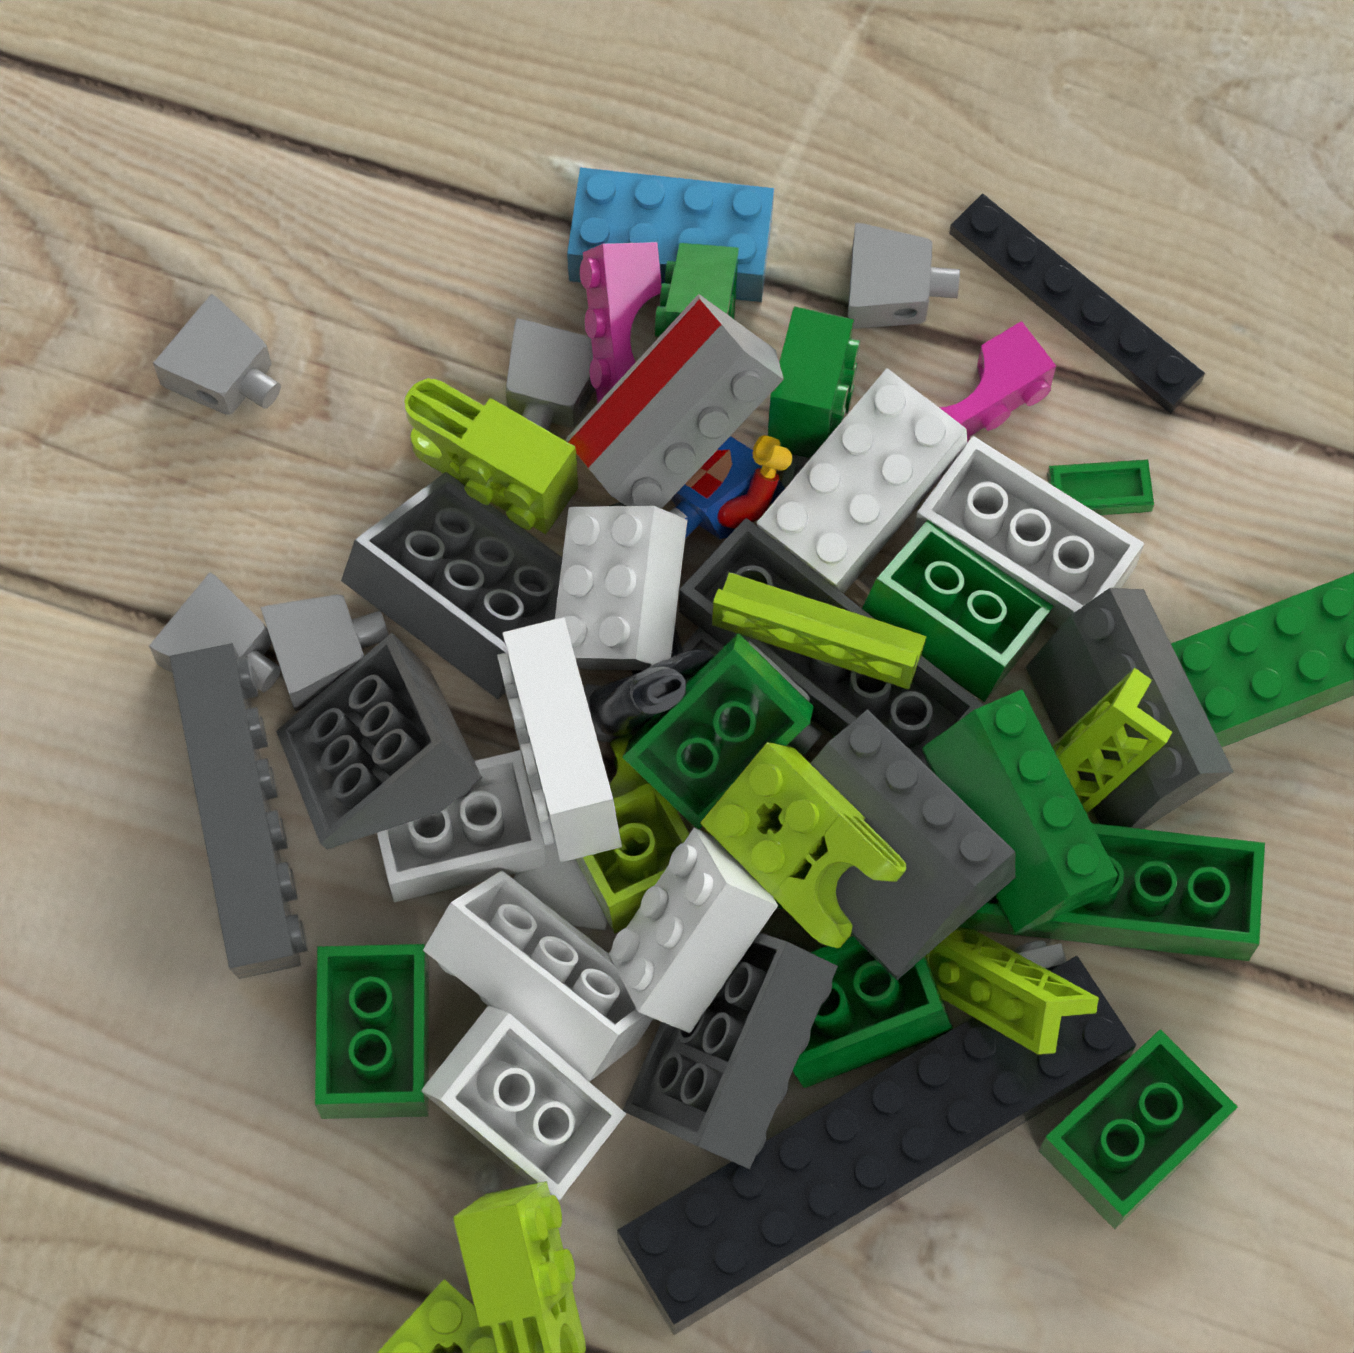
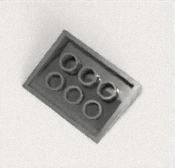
M445 472L354 540L341 581L496 699H499L506 693L497 657L498 654L507 652L503 632L555 619L562 557L522 527L515 524L491 504L484 505L470 497L464 490L465 485Z
M1109 588L1071 614L1027 664L1026 669L1059 739L1134 668L1152 680L1137 707L1172 731V734L1161 749L1093 808L1100 824L1145 829L1234 771L1145 590ZM1127 723L1124 724L1128 737L1148 740V738ZM1100 749L1104 759L1121 761L1117 751ZM1078 771L1081 780L1097 782L1094 773Z
M393 633L388 635L276 731L319 842L326 849L441 812L454 800L466 795L472 786L482 778L430 668Z
M868 709L830 740L810 763L866 818L864 821L906 863V871L897 882L872 880L857 867H849L839 878L836 888L837 902L853 925L851 935L896 980L1015 878V851Z
M759 933L690 1033L661 1022L623 1111L689 1143L750 1169L755 1156L762 1150L765 1144L766 1131L777 1105L782 1102L787 1093L788 1080L797 1059L808 1045L810 1029L820 1006L826 1001L831 992L832 979L838 966L787 941Z

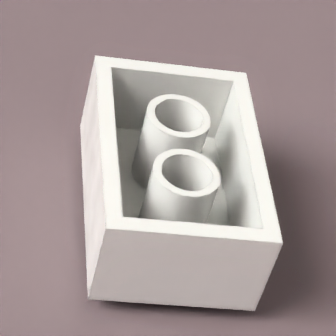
M656 506L569 507L555 619L565 618L579 668L643 671L655 663L671 658L687 528L686 519Z
M520 750L476 760L475 763L482 778L472 786L466 795L454 800L443 811L377 833L394 903L482 882L501 870L507 875L547 866L544 843Z
M693 828L685 842L677 846L672 853L668 867L655 886L646 891L639 910L628 926L617 934L612 949L609 952L637 1011L690 1033L769 920L778 904L773 896L712 835Z
M491 1006L484 1010L421 1090L424 1095L530 1184L547 1181L550 1195H555L558 1200L562 1198L626 1115L623 1110L509 1012Z

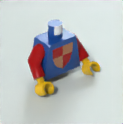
M763 435L755 442L752 450L730 436L671 498L675 507L670 513L687 520L685 539L698 526H701L718 539H725L745 518L751 522L758 521L785 489L776 471H783L791 465L792 454L789 449L781 447L779 439Z

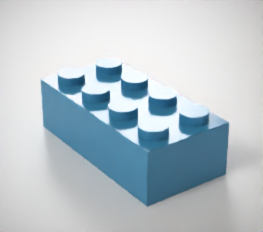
M580 167L567 252L569 281L581 282L580 265L583 260V252L601 244L657 242L661 284L665 283L667 260L676 261L679 243L738 247L736 299L762 302L773 215L774 188Z

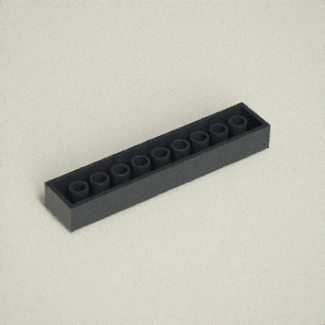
M1076 955L1051 970V972L1099 998L1097 1012L1094 1014L1061 1016L1056 1053L1038 1055L973 1017L765 1141L762 1150L755 1156L750 1169L731 1161L617 1230L619 1245L673 1335L1127 1061L1135 1049L1136 1043L1079 957Z

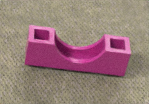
M657 242L601 244L583 252V260L580 265V280L587 291L588 310L585 314V330L592 343L593 360L590 364L589 374L591 384L596 388L597 404L636 363L630 339L634 318L645 302L661 293L662 284Z
M1021 321L981 345L977 363L980 383L974 392L959 403L939 408L967 429L968 443L970 436L985 428L987 431H990L1003 424L1011 415V411L1024 403L1027 406H1032L1045 398L1051 391L1056 365Z

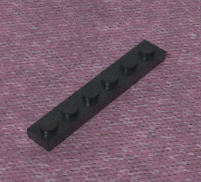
M983 193L950 225L949 234L1170 414L1203 381L1205 375L1203 370Z

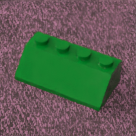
M1023 689L974 709L922 747V752L932 772L1015 851V878L995 895L1014 936L1111 893L1118 874Z

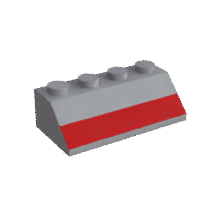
M698 294L567 436V442L576 447V454L612 497L626 506H656L662 509L784 380L776 350Z

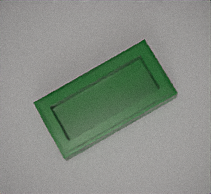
M1148 459L1054 465L1048 468L1049 484L1099 515L1152 512L1154 508Z

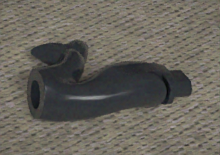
M703 649L689 650L677 654L668 660L655 663L635 675L602 685L594 690L590 696L589 707L592 720L600 731L606 735L619 737L631 733L646 719L666 711L679 703L685 694V680L695 676L715 657V654Z

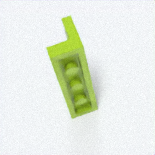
M730 572L723 590H717L713 601V626L906 689L910 688L926 641V636Z
M1136 668L1128 673L1052 745L1086 814L1161 749L1172 734V731L1137 707L1152 680ZM1127 723L1148 738V740L1128 737L1124 724ZM1100 749L1117 751L1121 761L1104 759ZM1078 771L1094 773L1097 782L1081 780Z
M957 928L926 955L943 1000L1038 1055L1056 1053L1061 1016L1094 1014L1097 1012L1099 999L1097 996L974 929Z

